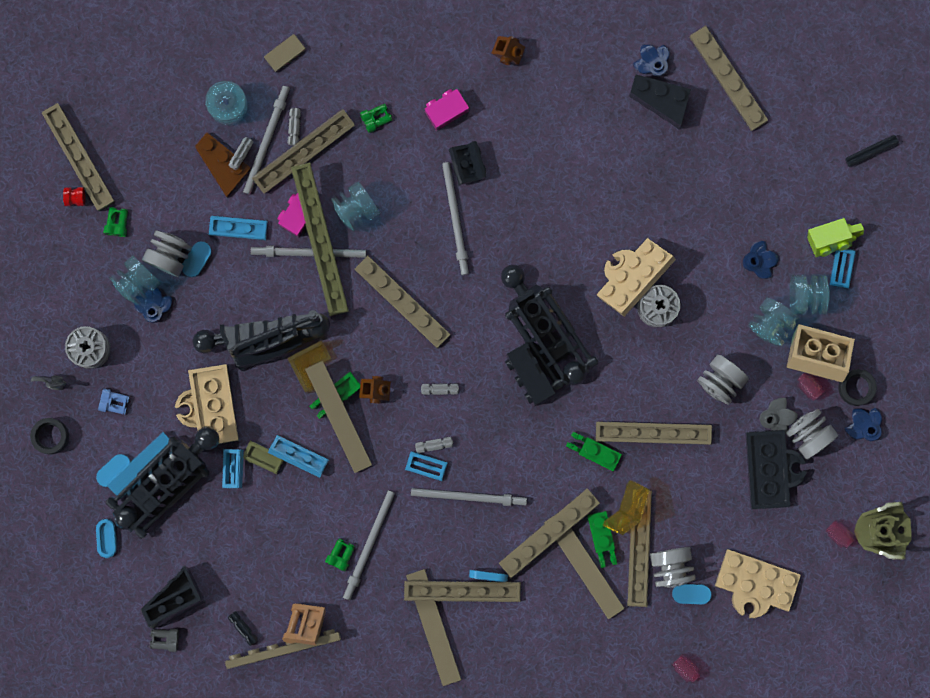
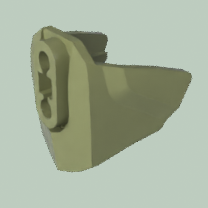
M902 502L887 503L880 508L862 513L855 525L854 534L859 544L865 550L884 555L890 559H905L906 547L912 540L911 520L904 512ZM900 526L904 528V532L902 534L898 532V528ZM882 527L886 529V532L884 534H881L880 529Z

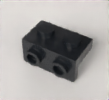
M477 141L449 149L458 185L478 182L486 177V167L482 162L481 150Z

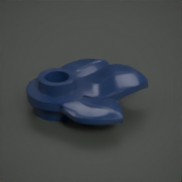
M642 45L640 50L642 59L633 63L634 68L642 74L651 73L654 76H663L668 70L667 60L670 56L668 48L665 45H661L657 49L652 45ZM657 64L662 65L660 68H655Z
M759 241L754 243L750 248V253L744 256L743 266L746 270L754 272L759 278L767 279L772 276L770 268L777 264L779 257L776 253L767 251L765 241ZM751 259L755 260V265L751 263Z
M152 286L146 291L145 297L135 296L134 306L137 312L143 314L147 322L156 323L162 318L163 313L171 308L172 297H162L160 290L156 286ZM151 311H156L154 315H149Z
M873 408L869 413L863 409H853L852 419L854 423L845 428L847 434L854 439L878 440L881 436L880 424L882 417L880 412L876 408ZM873 428L875 433L869 434L868 430Z

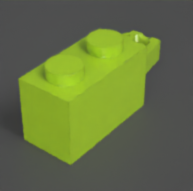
M845 218L809 229L808 241L815 257H825L834 251L848 249L857 237L864 234V228L861 223L851 226L846 223Z

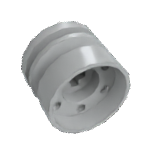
M155 231L154 236L161 239V241L158 242L151 239V243L157 249L156 251L147 249L142 261L179 277L184 266L177 259L178 257L188 259V256L181 251L183 249L191 252L192 247L177 236Z
M665 285L651 287L637 304V312L640 319L651 327L668 325L677 317L680 310V300L677 293ZM661 301L663 308L657 310L655 302L659 303Z
M80 327L68 335L65 351L68 358L74 364L86 369H95L102 366L108 360L110 343L108 338L99 330L92 327ZM88 342V345H90L91 348L87 349L85 352V349H83V345H87Z
M716 355L709 364L714 373L705 370L703 374L707 379L700 376L697 382L711 397L729 405L732 400L728 395L732 397L737 395L732 386L742 389L749 378L732 362L721 355Z
M819 409L799 418L786 432L789 437L795 433L798 434L792 440L793 443L803 440L804 443L799 447V451L805 459L810 458L838 437V433L831 425L824 428L821 427L822 423L826 420L825 416L818 420L815 419L821 414Z
M690 547L650 554L652 566L661 567L662 571L654 573V577L663 576V580L655 581L656 587H676L696 580L695 575H686V572L693 571L694 567H685L684 565L685 562L692 560Z

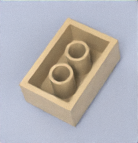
M798 324L792 337L787 368L843 382L849 372L854 339Z

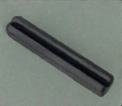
M892 135L846 157L845 162L848 167H852L897 145L899 141L895 135Z

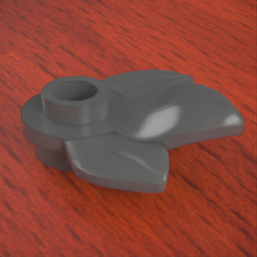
M33 376L31 378V382H45L47 388L53 390H63V387L66 386V381L60 376H52L51 378Z
M778 398L773 400L769 408L761 413L759 420L763 427L770 428L771 431L785 430L786 434L788 431L787 425L794 423L798 414L790 409H786V398ZM771 416L773 418L772 421L767 422V418Z

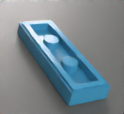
M210 216L209 235L266 240L268 221Z
M278 435L268 451L269 454L319 478L329 461Z

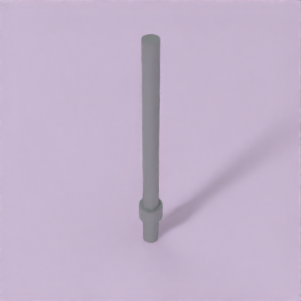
M283 86L279 98L275 100L273 114L243 191L246 194H251L255 183L252 177L260 170L281 111L285 109V101L290 90L289 87Z
M450 162L442 163L457 246L456 257L460 263L461 275H468V254L464 248Z
M251 247V255H266V257H274V255L314 256L312 249ZM333 249L335 257L366 258V250Z
M411 489V496L502 503L503 506H511V504L526 505L527 498L511 497L510 494L499 496Z
M388 491L353 575H350L347 581L349 584L343 596L347 600L351 599L355 587H358L360 583L359 578L395 493Z

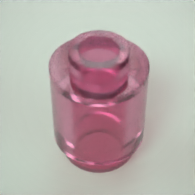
M803 373L797 379L799 381L797 383L799 389L808 399L811 398L812 401L825 392L822 389V384L813 374Z
M837 520L825 530L828 533L827 536L840 548L843 546L847 548L854 541L852 538L854 534L842 522L839 523Z
M682 654L672 664L675 668L674 671L686 683L689 681L693 683L700 676L698 672L701 669L688 656L685 657Z

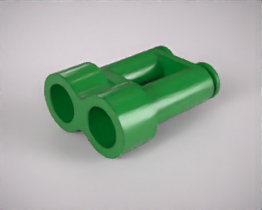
M385 104L369 111L366 109L360 112L368 133L375 131L377 127L393 121L391 115L387 113L388 109ZM383 112L386 115L377 120L374 119V116Z
M110 207L107 225L104 226L103 234L126 237L128 210H117ZM116 213L120 214L118 224H115Z
M338 538L325 562L346 572L349 566L347 563L355 546L347 545L345 541ZM344 545L347 548L342 558H340L338 555Z

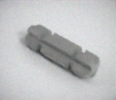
M298 108L290 109L289 116L291 118L289 119L288 132L290 136L288 137V144L291 146L299 142L297 136L299 135L301 111Z
M248 137L242 140L230 160V168L237 170L251 148L253 141Z
M422 384L421 393L423 395H430V393L432 395L458 394L459 386L458 384Z
M447 437L444 440L435 439L426 441V443L418 442L415 444L416 452L422 453L425 450L433 451L443 449L442 447H453L452 438Z

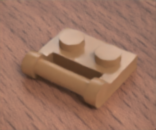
M293 604L288 629L284 633L282 640L286 643L295 642L316 646L326 613L325 608ZM304 613L298 634H294L299 616Z

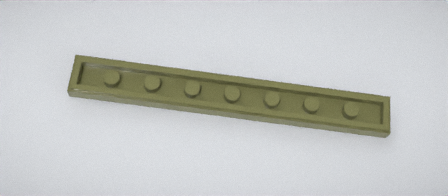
M306 163L291 167L329 316L348 312L311 164Z

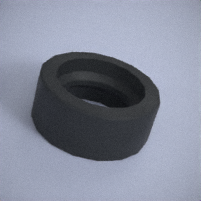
M856 369L849 371L844 381L839 382L838 390L843 401L849 405L860 406L867 404L874 398L877 385L872 374L866 370ZM859 376L867 381L869 389L865 397L855 399L847 393V382L852 377Z
M44 418L36 422L32 427L30 438L36 450L40 453L51 455L59 453L66 447L69 433L65 424L60 420ZM46 425L56 426L61 433L60 442L54 447H45L39 441V431Z

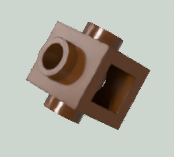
M498 36L491 54L498 57L500 62L510 66L511 63L519 64L525 46L520 44V40L515 37Z
M372 376V379H361L359 398L370 399V403L381 404V400L389 401L391 381H384L381 376Z

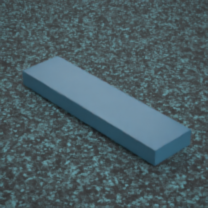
M164 432L154 439L107 484L116 496L168 444L170 438Z

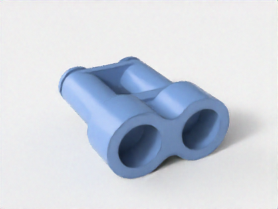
M103 388L98 411H110L125 415L127 409L125 405L126 402L128 404L129 396L114 393L109 389ZM112 400L123 402V406L114 405L111 402Z

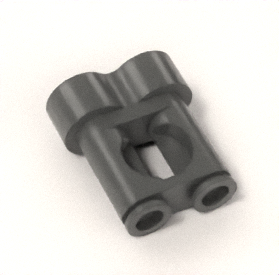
M151 629L152 641H150V649H164L169 652L178 651L179 629ZM155 637L166 638V642L155 641Z

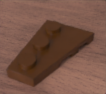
M207 132L195 145L196 150L223 193L228 197L251 168L243 161L237 170L230 168L229 163L234 154Z

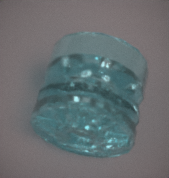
M231 81L215 83L206 94L205 103L207 110L212 118L221 125L233 126L239 124L248 113V101L239 85ZM225 98L229 100V105L227 106L223 101Z
M359 181L348 187L349 198L342 192L339 193L343 202L340 203L336 197L331 199L337 215L344 225L353 232L357 231L353 223L354 221H357L361 227L364 226L361 219L363 215L369 221L380 215L378 208Z
M131 255L123 263L128 272L125 274L117 269L116 272L122 278L118 280L112 274L109 279L122 296L139 306L141 302L136 296L139 294L146 299L147 296L143 289L147 288L153 292L161 282L136 257Z
M821 274L817 279L816 275H812L810 283H808L806 275H792L789 288L792 315H805L808 306H810L812 315H816L817 311H819L820 315H825L830 299L827 276Z
M766 297L759 307L764 317L755 314L753 316L755 321H750L748 327L764 341L781 347L784 343L781 338L787 339L788 337L783 328L793 330L799 321V317L784 305Z

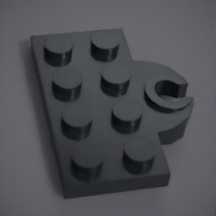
M785 430L746 432L751 509L790 507L789 488L803 482L807 472L800 471L795 474L791 467L795 462L801 465L806 464L800 453L786 449Z

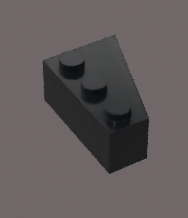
M635 74L629 97L679 129L691 89Z
M527 342L506 354L507 360L505 363L510 371L514 370L517 376L514 379L518 386H523L527 393L524 396L529 404L533 403L536 406L555 394L548 379L539 367L538 361L529 350Z
M184 565L180 569L181 571L173 579H170L167 585L140 609L148 627L155 629L205 603L197 583L187 566Z

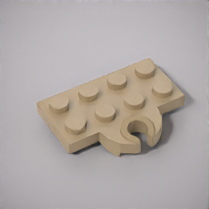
M648 238L635 252L630 250L616 252L613 256L620 263L613 266L607 260L604 271L609 281L598 292L597 296L625 317L676 259Z
M227 364L188 370L191 390L183 392L178 397L175 408L188 405L190 413L186 416L176 415L179 421L188 427L197 428V430L204 426L215 428L220 438L218 444L238 441Z
M727 549L715 587L733 592V607L741 616L745 613L744 605L747 602L752 603L754 610L749 614V618H756L765 614L770 606L789 612L800 574Z

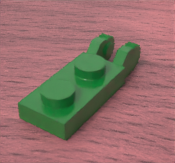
M351 372L334 384L342 403L360 389V383ZM319 398L309 406L311 409L319 406L321 403ZM321 410L318 413L317 417L319 419L326 415L325 410Z
M572 432L571 436L576 440L584 442L580 449L576 445L567 442L566 447L578 452L580 456L612 472L614 471L622 454L588 437L585 438Z
M607 512L587 515L595 552L598 554L601 568L605 567L606 564L602 552L608 550L612 565H616L615 547Z

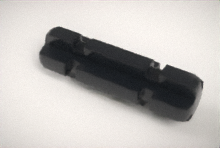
M236 611L228 616L229 621L235 624L234 627L241 636L246 638L245 641L249 646L258 641V638L255 634L251 633V629L243 619H240V615Z

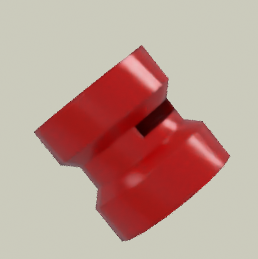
M71 187L64 188V206H72L73 204L85 206V188L77 187L74 190Z

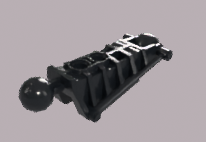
M518 265L506 266L502 270L501 281L506 287L514 289L518 296L510 301L509 311L505 313V317L507 320L512 321L524 341L528 343L534 356H537L553 380L551 386L554 390L557 391L564 384L567 387L569 385L582 384L587 374L590 373L589 368L596 366L599 362L598 359L590 356L576 335L572 324L552 296V289L548 286L543 288L537 284L527 289L523 283L525 280L523 269ZM545 301L548 302V304L550 305L551 309H549V307L547 306V304H546ZM532 303L537 304L539 307L536 314H531L528 310ZM553 313L556 314V316L558 317V319H559L560 321H557V320H556V318H555V316L553 315ZM519 317L523 319L526 325L522 324ZM543 319L549 323V327L546 330L539 328V322ZM561 325L564 326V328H565L566 331L568 332L567 334L564 332V330L562 329ZM528 329L530 330V332H531L532 335L534 336L533 338H532V337L530 336V334L528 333V331H527ZM555 329H557L560 335L562 336V338L557 341L551 333ZM547 334L553 342L548 347L541 339ZM570 336H572L575 342L577 343L576 346H573V344L569 340ZM536 341L538 342L542 350L538 348V346L535 343ZM578 348H580V350L586 357L587 362L584 363V361L580 357L579 353L577 352ZM573 352L578 361L569 362L562 371L557 362ZM544 353L546 354V356H547L548 359L550 360V362H549L548 364L546 363V361H545L544 358L542 357V354H544ZM553 365L561 377L560 379L556 378L550 366Z
M312 310L305 315L296 316V314L284 318L278 317V320L268 322V320L235 324L234 327H226L223 324L220 325V334H214L209 330L203 329L193 336L192 342L195 350L204 354L212 352L217 345L225 344L237 368L240 371H245L247 367L267 362L288 354L301 347L304 343L317 338L325 340L329 332L330 322L326 316Z
M210 426L201 427L196 432L195 443L191 447L183 440L177 439L175 436L171 437L168 440V444L137 473V476L115 498L109 497L106 500L105 504L111 510H114L112 514L114 515L116 525L130 532L134 530L140 539H144L148 533L146 530L169 508L171 509L202 477L206 478L209 475L206 464L198 455L203 450H212L218 445L220 438L217 430ZM176 461H182L184 469H179L176 466ZM163 474H168L171 482H165ZM153 480L157 486L150 491L146 485ZM138 482V488L136 490L132 487ZM159 488L165 492L160 499L154 495ZM127 493L128 498L119 506L118 501ZM131 500L145 513L140 519L136 509L126 506ZM158 506L163 507L158 513L155 509ZM147 516H148V517H153V518H152L149 522H147L143 527H142V526H141V527L139 526V524H140Z

